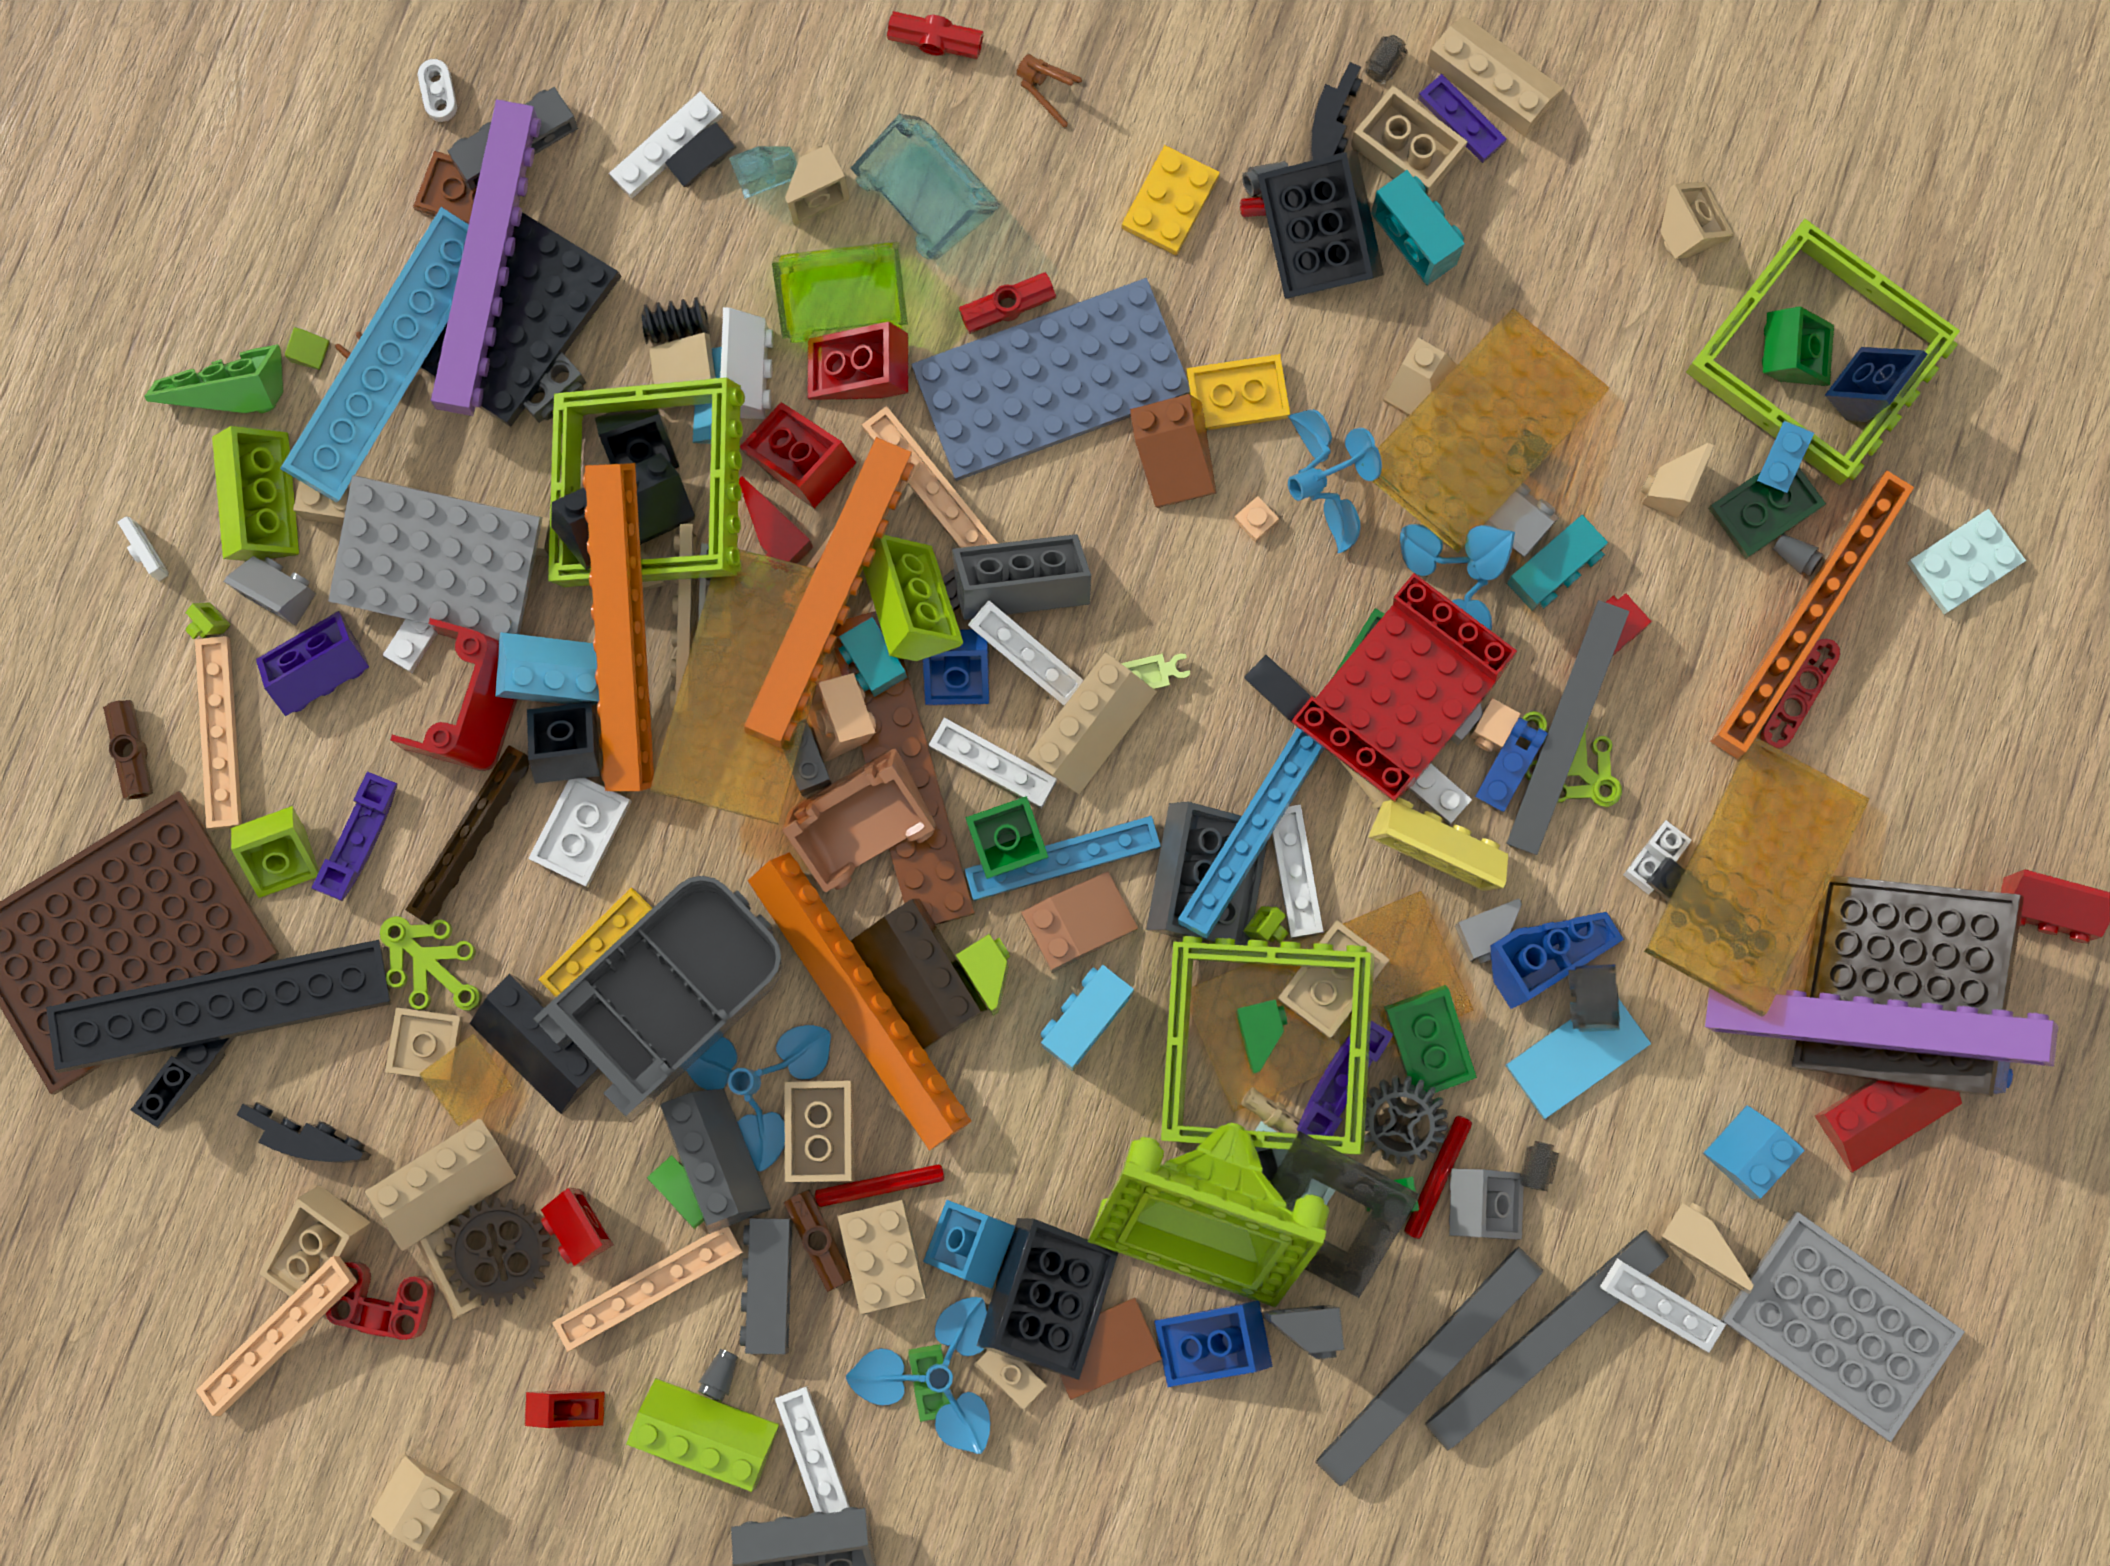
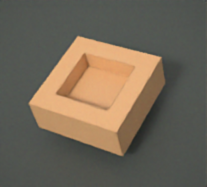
M1259 496L1234 516V520L1254 542L1258 541L1279 522L1277 515Z

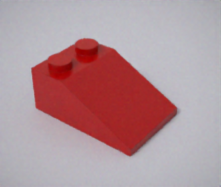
M888 321L808 338V399H882L908 393V333Z
M780 402L740 445V449L793 495L814 509L856 464V461L841 440L783 402Z

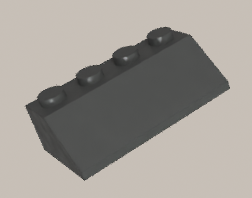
M1078 534L952 549L957 595L964 620L973 619L988 600L1006 615L1090 604L1091 573Z
M724 1088L690 1092L660 1104L663 1117L709 1234L771 1210Z
M1320 1305L1263 1311V1318L1299 1348L1308 1352V1355L1316 1359L1337 1357L1336 1351L1344 1350L1339 1307Z
M847 1507L840 1512H813L805 1517H779L774 1521L763 1523L749 1521L741 1524V1526L731 1527L733 1566H876L870 1522L866 1508Z

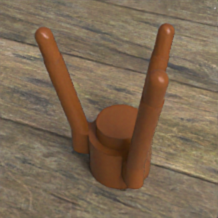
M1027 54L1020 62L1016 72L1017 76L1023 79L1021 86L1030 91L1062 127H1067L1068 123L1034 85H1042L1047 76L1069 86H1072L1074 82L1081 83L1082 78L1050 65L1042 59H1037L1031 54Z

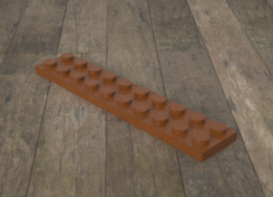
M876 611L848 618L843 625L837 624L833 635L837 636L834 650L842 676L852 673L856 675L859 671L853 662L847 665L838 650L839 647L843 646L839 636L873 617L881 630ZM898 658L906 672L907 678L875 697L870 689L864 692L866 708L868 712L873 714L875 719L876 733L867 743L861 745L865 763L870 762L889 750L896 749L904 760L936 823L933 835L927 840L917 843L916 840L908 841L906 838L889 848L904 904L911 899H920L935 925L974 915L975 913L904 659Z

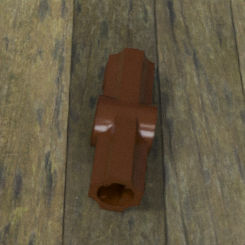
M118 700L108 703V705L103 707L110 737L109 753L115 759L123 799L133 800L148 797L150 794H153L146 762L148 752L145 743L141 740L133 701ZM132 743V753L129 756L124 757V747L127 744Z
M810 1189L783 1202L802 1239L803 1248L808 1252L826 1291L829 1292L851 1281L852 1277L848 1266ZM816 1231L823 1232L827 1237V1244L822 1250H815L810 1244V1237Z

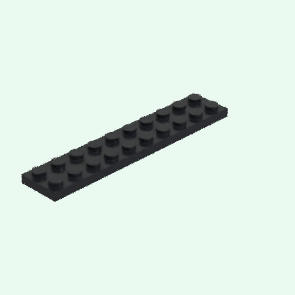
M379 940L58 1004L46 1007L55 1071L62 1073L391 1005V999L386 981L381 943Z

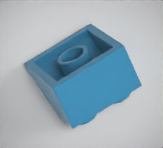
M1747 1105L1709 1145L1703 1154L1751 1199H1761L1805 1150L1781 1127Z
M946 1200L923 1262L962 1279L992 1289L1015 1226Z

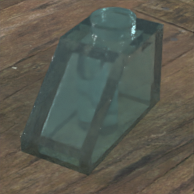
M757 146L729 158L745 199L791 181L798 164L790 146Z

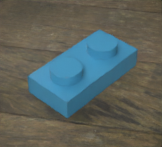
M1784 420L1757 481L1787 493L1814 432Z

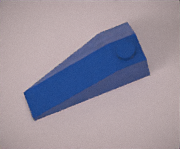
M1607 912L1576 917L1561 922L1544 923L1543 925L1529 928H1518L1490 945L1493 982L1510 1009H1513L1529 1001L1624 939Z

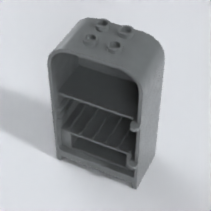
M702 875L688 878L677 885L533 1018L563 1050L574 1041L613 1084L604 1094L629 1121L637 1117L764 998L780 979L783 966L779 944L772 935L774 933L773 927L761 914H758L756 917L750 911V903L738 890L732 893L726 885L716 878Z

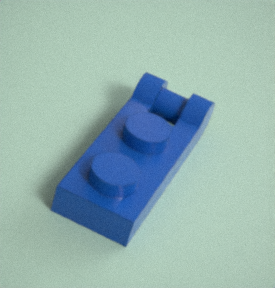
M1520 717L1475 795L1478 799L1503 812L1548 732L1541 728L1536 730L1528 726V721ZM1520 736L1531 742L1527 750L1516 745Z

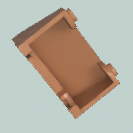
M892 749L797 804L789 811L782 831L826 893L833 888L840 890L852 881L850 876L856 867L907 838L908 841L916 840L917 843L927 840L933 835L936 823L904 760L896 749Z

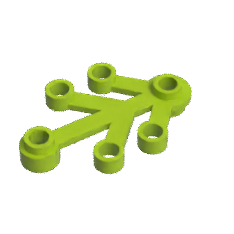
M1532 711L1525 714L1522 718L1528 722H1535L1538 729L1541 728L1548 732L1546 729V718L1541 713ZM1587 722L1567 776H1579L1588 785L1568 787L1564 784L1562 789L1565 792L1564 798H1559L1557 803H1563L1567 799L1591 798L1598 806L1610 807L1616 804L1622 795L1620 782L1611 776L1610 751L1612 750V741L1606 736H1599L1592 742V752L1597 756L1598 774H1596L1587 763L1585 733L1588 727ZM1598 741H1603L1607 744L1605 752L1597 749L1596 744ZM1532 761L1525 773V777L1529 781L1532 776L1529 769L1531 766H1535L1537 761ZM1601 786H1607L1610 789L1608 797L1600 794L1599 789Z
M395 916L384 921L380 928L381 941L390 948V970L386 974L387 984L393 988H402L406 985L408 977L406 972L403 971L405 949L413 957L414 991L409 997V1003L413 1008L424 1010L431 1003L427 986V971H429L454 994L453 1000L459 1009L464 1011L477 1009L482 1001L480 990L470 984L463 985L437 961L444 959L470 961L476 954L474 945L467 941H461L455 946L421 947L413 938L434 936L439 940L448 939L452 934L451 924L439 919L432 924L411 925L408 920ZM440 924H445L447 928L446 933L439 936L436 929ZM394 927H399L401 930L397 938L391 937V930ZM469 946V955L462 957L460 955L461 947ZM399 972L402 979L398 984H393L392 976L394 973ZM465 991L471 993V1000L467 1003L461 1001V995ZM419 994L425 996V1002L421 1006L415 1003V998Z

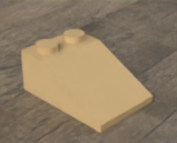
M319 1185L297 1198L259 1274L291 1297L332 1256H340L344 1263L348 1262L359 1247L371 1222Z

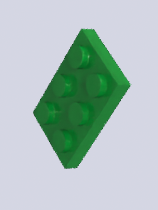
M1446 985L1384 1006L1405 1075L1412 1077L1411 1085L1417 1086L1418 1081L1423 1079L1425 1081L1423 1090L1427 1091L1429 1088L1434 1087L1436 1089L1435 1093L1477 1078L1451 993Z

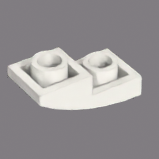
M1665 820L1623 876L1649 895L1654 890L1646 883L1665 857H1671L1676 862L1692 839Z

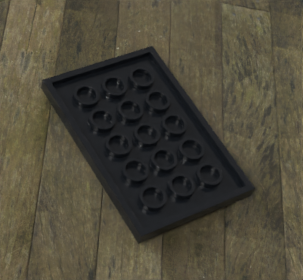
M523 212L520 225L518 227L514 226L512 237L515 238V249L513 256L507 257L506 267L509 268L507 285L501 286L499 297L502 298L503 303L500 316H495L493 328H496L495 342L493 347L488 346L486 358L490 360L487 377H482L480 388L483 389V399L480 408L510 427L525 409L524 403H527L528 400L531 401L539 390L540 381L555 365V360L561 352L563 354L567 352L622 277L611 266ZM447 323L420 366L421 370L435 379Z

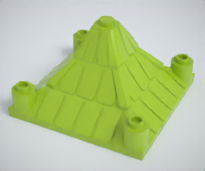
M1227 1123L1226 1125H1221L1196 1150L1167 1160L1164 1165H1161L1164 1150L1159 1146L1158 1141L1149 1137H1141L1139 1140L1132 1141L1123 1170L1108 1198L1101 1200L1095 1223L1087 1242L1276 1307L1323 1245L1326 1230L1324 1229L1329 1214V1207L1324 1204L1325 1201L1315 1195H1305L1304 1198L1296 1200L1293 1211L1286 1208L1287 1203L1262 1173V1166L1251 1136L1239 1124Z

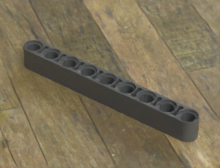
M1647 1229L1642 1231L1434 1413L1425 1423L1427 1428L1447 1451L1452 1449L1620 1301V1299L1600 1288L1617 1258L1644 1275L1649 1276L1669 1257L1668 1253Z
M1519 1246L1514 1249L1323 1451L1315 1463L1339 1487L1345 1484L1542 1274L1543 1269Z

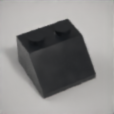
M659 408L610 412L595 417L598 435L610 464H637L662 453L675 469L680 467Z

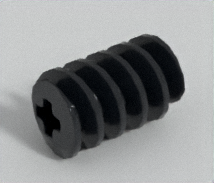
M694 297L692 307L688 306L685 299H681L680 309H676L673 301H669L668 308L665 311L660 302L656 303L655 312H651L647 304L643 306L642 326L646 344L649 342L650 335L655 343L661 342L662 333L668 342L673 341L675 331L680 339L686 338L687 330L691 336L699 334L700 328L702 332L709 334L706 306H702L697 297Z

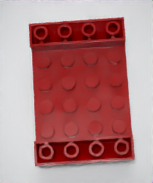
M1413 573L1393 597V605L1318 696L1316 698L1311 696L1292 719L1291 723L1395 802L1415 784L1487 696L1516 655L1517 650Z

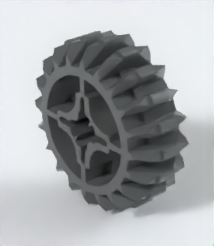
M1397 1075L1393 1076L1392 1086L1385 1079L1381 1080L1379 1083L1380 1090L1372 1087L1369 1090L1371 1098L1367 1097L1365 1131L1369 1132L1364 1136V1142H1375L1371 1149L1373 1153L1378 1152L1380 1149L1384 1150L1383 1160H1387L1390 1154L1395 1155L1396 1164L1401 1163L1403 1156H1406L1407 1162L1411 1165L1414 1164L1415 1154L1424 1161L1428 1156L1427 1151L1436 1153L1438 1149L1436 1143L1444 1142L1445 1136L1442 1132L1447 1131L1449 1125L1443 1121L1448 1116V1111L1438 1109L1443 1105V1098L1432 1099L1436 1089L1431 1087L1424 1091L1425 1081L1423 1079L1418 1081L1417 1086L1411 1085V1076H1406L1404 1084H1401ZM1401 1097L1410 1098L1418 1102V1104L1413 1106L1407 1105L1402 1101ZM1387 1101L1391 1117L1386 1119L1385 1123L1380 1126L1377 1110L1382 1103ZM1428 1114L1430 1130L1420 1139L1416 1123L1421 1121L1422 1116ZM1403 1115V1119L1407 1116L1410 1119L1408 1125H1404V1121L1400 1124L1397 1121L1398 1116ZM1399 1135L1403 1137L1406 1143L1395 1141L1388 1136Z

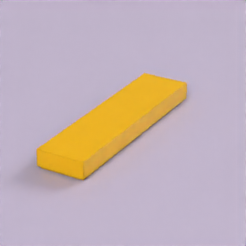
M631 887L538 980L557 997L641 920L652 907Z

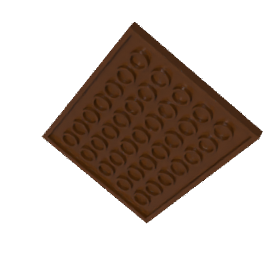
M181 791L174 793L0 901V1008L49 1093L56 1095L103 1064L57 1073L54 1067L46 1007L266 963L279 955L262 923L184 793Z

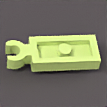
M1163 654L1121 663L1153 689L1170 686L1168 676L1183 679L1190 675V670L1180 672L1176 669V662L1186 659V654H1177L1172 657L1170 662L1166 663L1164 662Z

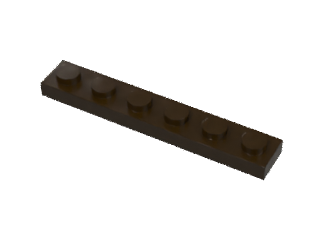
M508 745L405 909L407 912L427 924H430L433 918L439 914L444 900L449 892L458 884L460 875L468 862L475 857L478 846L485 835L493 828L494 821L501 809L508 804L518 782L527 774L530 765L528 755Z

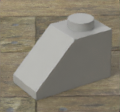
M1519 898L1460 921L1455 925L1469 961L1479 959L1480 964L1491 960L1490 945L1511 932L1522 905Z

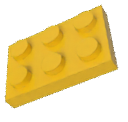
M1164 145L1124 218L1121 229L1177 256L1214 188L1220 172Z
M1280 354L1186 368L1190 394L1202 402L1206 431L1289 418L1290 409Z

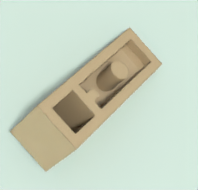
M1682 1202L1663 1233L1661 1240L1750 1295L1754 1285L1713 1221L1707 1218L1709 1212L1695 1203L1687 1206Z

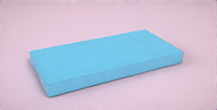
M1611 990L1505 1066L1541 1117L1546 1119L1651 1045V1042L1614 991Z

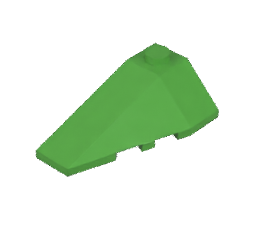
M279 344L250 349L241 352V359L224 364L222 359L213 361L212 365L204 368L199 373H196L194 369H189L155 380L144 397L147 402L239 413L268 412L275 408L276 403L283 394L281 349Z

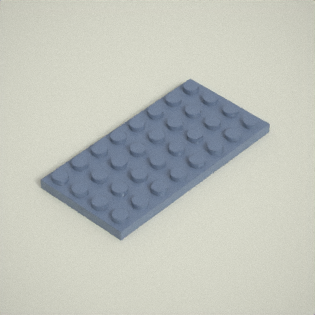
M1147 278L911 364L955 481L1131 417L1130 409L1190 394L1187 377Z

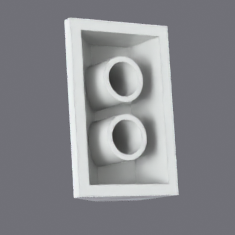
M723 307L720 378L727 377L741 385V390L745 394V402L740 407L741 419H765V409L771 408V390H766L767 378H772V359H767L768 348H773V329L768 328L766 319L763 317Z

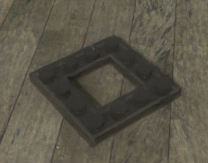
M1298 1131L1270 1183L1287 1203L1286 1208L1291 1211L1294 1210L1296 1200L1302 1197L1312 1178L1371 1209L1347 1251L1324 1240L1323 1245L1305 1267V1270L1360 1298L1416 1204L1419 1194Z

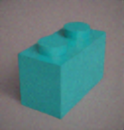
M873 617L839 636L843 646L839 647L838 650L847 665L852 662L855 664L859 673L854 676L864 692L870 689L875 697L907 678L906 672L898 658L889 656L884 636Z

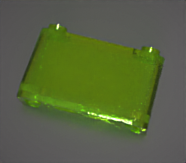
M884 242L782 254L775 256L772 261L782 339L790 338L791 343L805 342L809 340L808 335L814 334L815 331L867 326L888 321L902 329V325H908L899 242Z

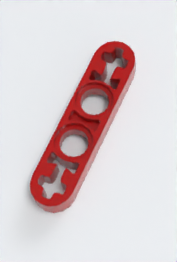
M1828 638L1820 639L1813 646L1761 730L1760 738L1766 748L1780 750L1793 739L1840 658V648L1835 641ZM1828 648V655L1831 659L1827 658L1824 660L1819 668L1813 666L1820 657V652L1817 649ZM1803 673H1811L1815 676L1817 684L1814 689H1806L1801 685L1800 677ZM1793 699L1800 704L1801 711L1798 716H1790L1785 712L1784 704L1787 700ZM1782 721L1793 724L1792 727L1787 724L1782 729L1780 735L1784 740L1779 739L1776 742L1771 740L1773 734L1769 730L1774 731Z

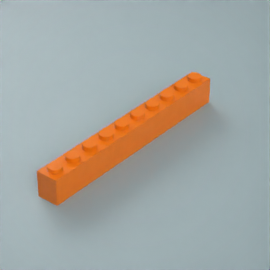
M878 437L875 438L744 725L746 734L779 748H782L785 740L789 742L792 740L798 725L793 721L798 711L804 712L811 697V694L807 693L811 682H818L824 665L820 664L824 653L830 654L835 645L837 636L833 635L837 624L843 625L850 611V607L846 606L850 596H857L863 578L859 576L863 567L869 568L874 559L876 550L872 547L876 538L882 539L887 530L889 521L885 520L889 510L895 511L899 504L902 493L898 490L902 481L908 482L915 465L911 463V451Z
M635 463L585 465L583 486L587 496L585 518L589 528L587 551L591 560L589 583L593 591L591 616L595 623L593 648L597 655L595 680L599 687L597 712L601 719L599 745L603 751L601 776L605 783V791H643L655 787Z
M1887 470L1876 480L1712 737L1711 743L1736 759L1747 752L1913 491L1914 487Z
M788 852L769 860L747 881L928 1150H932L972 1122L791 853Z

